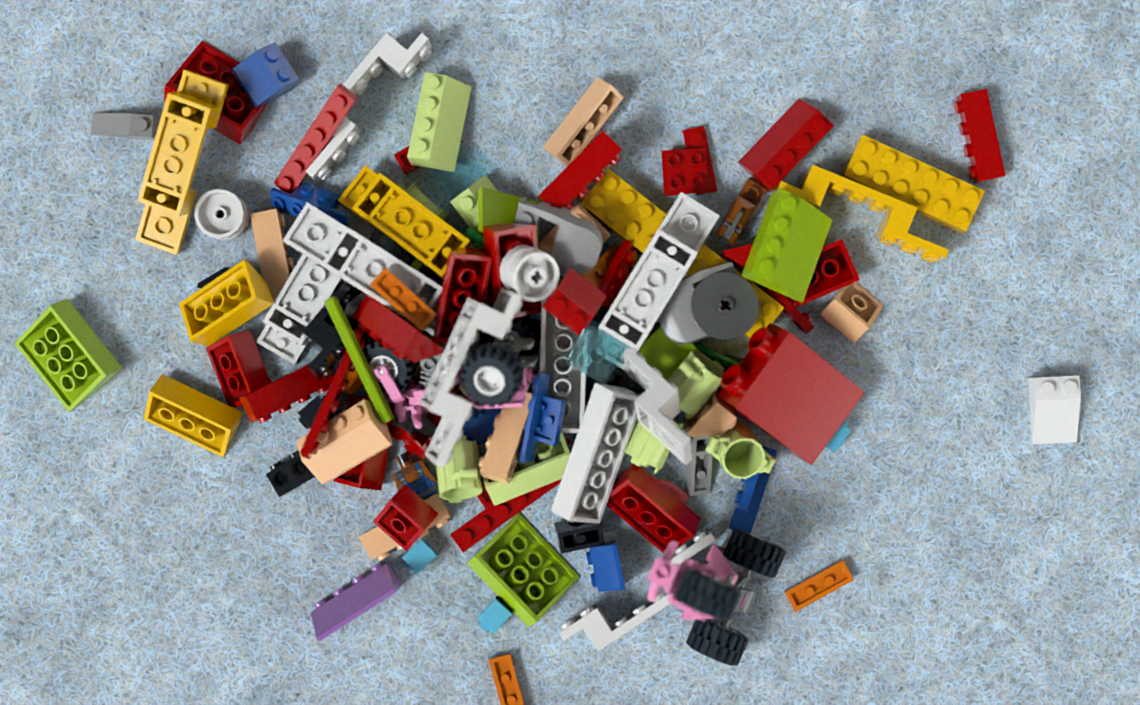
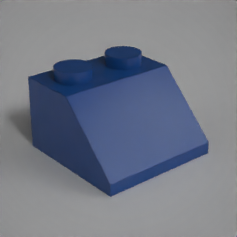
M276 42L255 51L232 69V72L256 108L290 92L299 81L297 74Z
M605 542V545L589 548L590 551L586 552L588 565L593 564L594 573L590 574L592 586H597L598 592L624 590L625 584L616 542Z

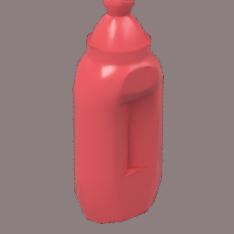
M656 479L684 504L689 498L687 492L669 480Z

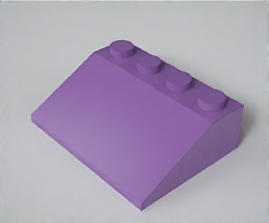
M382 561L370 568L372 573L366 577L362 573L352 580L353 585L346 589L345 586H342L334 591L333 595L335 597L329 601L324 598L314 604L316 609L311 612L318 642L398 591L403 583L389 562L383 564Z

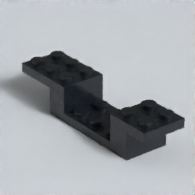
M406 251L399 260L410 266L416 257ZM345 281L332 297H337L344 311L348 303L363 291ZM325 305L302 331L306 341L320 352L308 365L312 375L319 381L323 377L326 379L334 370V364L338 360H342L346 351L338 331L333 328L335 325Z

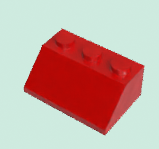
M842 239L822 248L804 301L801 303L794 300L797 307L860 280Z
M250 329L229 335L206 348L228 406L234 408L242 406L240 397L272 382Z

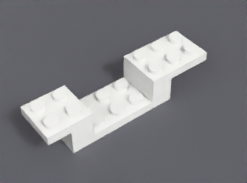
M386 33L343 85L354 95H363L369 87L367 84L372 77L374 79L377 78L382 72L383 68L381 66L383 64L403 81L407 77L410 79L418 69L416 67L421 60L423 62L426 61L432 53L429 38L421 33L406 50ZM346 117L334 134V138L305 172L317 182L321 179L325 181L332 173L330 168L335 162L339 164L345 158V150L350 145L353 147L360 140L361 136L359 134L361 131Z
M681 192L588 343L587 348L626 370L623 353L629 348L635 353L639 350L720 215Z
M308 202L305 204L283 239V242L406 318L370 286L371 282L386 268L436 314L438 313L442 286ZM437 315L424 328V330L432 335L434 334Z
M340 203L335 209L348 214L349 228L370 240L376 227H371ZM302 254L264 318L263 323L266 326L256 343L296 365L308 345L302 331L325 305L324 301L332 297L342 278Z
M501 288L492 308L467 298L446 343L445 351L441 354L419 402L429 411L442 416L425 453V456L439 467L444 468L445 464L451 460L453 455L452 448L455 442L460 440L463 433V424L465 420H469L473 408H471L473 404L463 396L450 391V388L452 389L457 382L458 376L456 374L459 368L463 367L468 357L466 353L469 346H472L476 341L477 329L500 339H503L504 335L510 332L512 327L511 320L514 314L519 312L522 305V296Z
M703 532L693 539L695 544L687 547L685 544L677 549L675 552L676 556L671 559L670 563L680 565L684 560L689 559L716 541L711 533L706 535ZM661 592L650 606L646 607L643 604L633 611L634 616L630 619H627L625 616L614 623L615 629L612 628L599 607L594 609L591 606L580 613L582 617L580 620L575 621L573 618L562 625L563 631L559 635L565 641L583 629L596 650L600 651L671 604L668 600L669 594L665 595L664 592Z

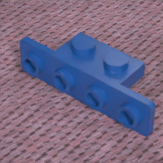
M305 182L291 194L276 188L270 190L271 205L275 209L298 217L308 202L349 228L348 214L335 209L340 204L338 201L341 196L340 194Z
M548 372L537 373L532 383V399L528 404L529 414L524 425L525 435L519 450L520 462L523 463L534 460L538 441L553 446L558 445L567 401L547 395L551 373Z
M762 446L771 456L776 457V450ZM757 473L747 479H741L743 485L741 490L737 491L734 503L737 504L729 525L730 529H740L751 533L770 473Z

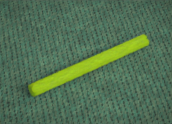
M337 297L328 298L324 301V304L381 422L391 421L394 415Z

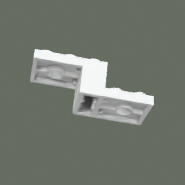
M629 348L623 353L627 375L645 391L635 400L638 421L681 462L687 465L692 460L691 438L686 431L676 428L672 420L680 413L678 388L671 381L667 382L664 380L661 372L656 367L651 368L641 353H635Z

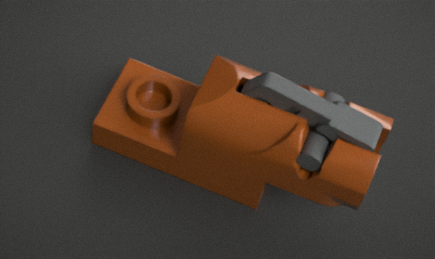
M747 179L715 236L719 239L723 236L728 238L726 243L734 246L767 189Z

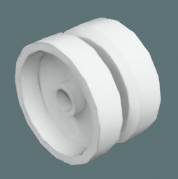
M215 189L208 191L200 197L195 206L194 216L197 226L203 233L214 239L223 241L236 239L243 234L248 226L249 211L247 205L240 197L228 190ZM221 211H224V217L219 219Z
M516 246L502 260L500 279L504 287L522 296V299L532 302L541 301L551 295L557 287L559 267L555 259L549 254L533 246Z

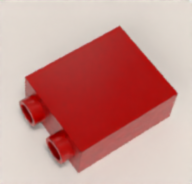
M769 323L766 328L758 329L751 336L748 342V349L750 351L739 365L731 366L724 373L721 379V387L723 388L717 397L789 452L812 466L865 392L791 332Z

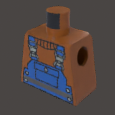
M408 451L396 457L402 469L393 474L398 491L404 485H407L421 499L439 491L437 477L423 459L413 463Z

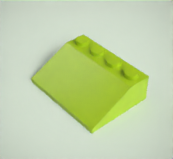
M780 189L772 193L741 276L802 303L832 219L803 198L786 190Z
M68 299L50 305L14 343L68 412H71L104 386L122 369L121 365Z
M519 513L467 562L475 573L527 627L538 622L579 579V575Z

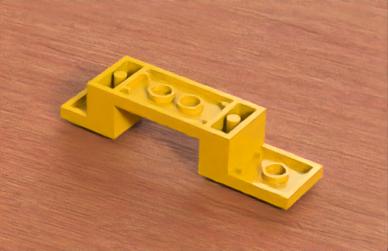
M186 69L183 70L178 91L167 94L137 200L145 204L135 240L175 255L180 253L198 192L190 189L207 130L217 127L228 84Z
M366 165L338 199L342 205L371 227L379 229L420 260L429 271L443 281L449 252L461 247L476 249L472 246L469 239L384 175L375 173ZM486 290L484 304L488 300V290Z
M815 165L810 166L806 170L799 188L781 181L774 190V192L780 189L786 190L803 198L815 208H819L827 188H829L828 192L835 196L846 195L849 197L848 200L858 205H861L862 202L870 205L869 209L877 213L885 211L876 233V237L880 238L879 242L888 246L898 245L901 247L900 251L913 255V252L922 255V260L929 263L946 259L949 249L908 233L918 207Z

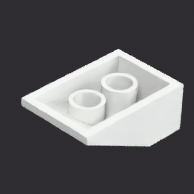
M1080 375L1028 378L1032 444L1077 442L1081 402Z

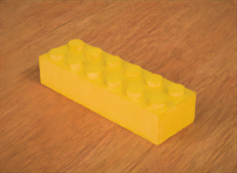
M861 135L858 138L841 175L856 183L918 207L916 210L917 214L960 234L967 231L985 192L976 186L865 135Z

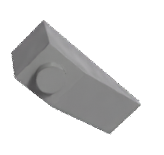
M93 113L91 135L154 141L159 126V119L154 115Z
M711 436L691 437L692 460L685 465L689 496L711 493L713 455L706 452L705 449Z

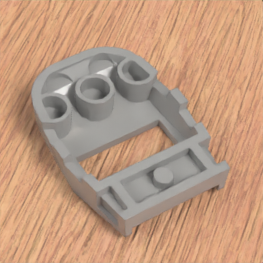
M523 197L518 203L519 207L514 223L536 224L538 229L540 218L542 217L560 225L551 253V257L555 259L559 267V274L565 275L570 268H573L580 275H584L592 270L598 262L603 246V238L599 229L583 217L579 219L570 214L571 210L564 207L561 209L550 206V203L542 201L538 205L527 202V197Z
M732 262L689 274L682 278L657 319L668 339L683 345L710 337L697 326L693 319L691 298L695 289L692 284L718 272L736 274ZM726 301L724 304L726 309L729 310V303Z

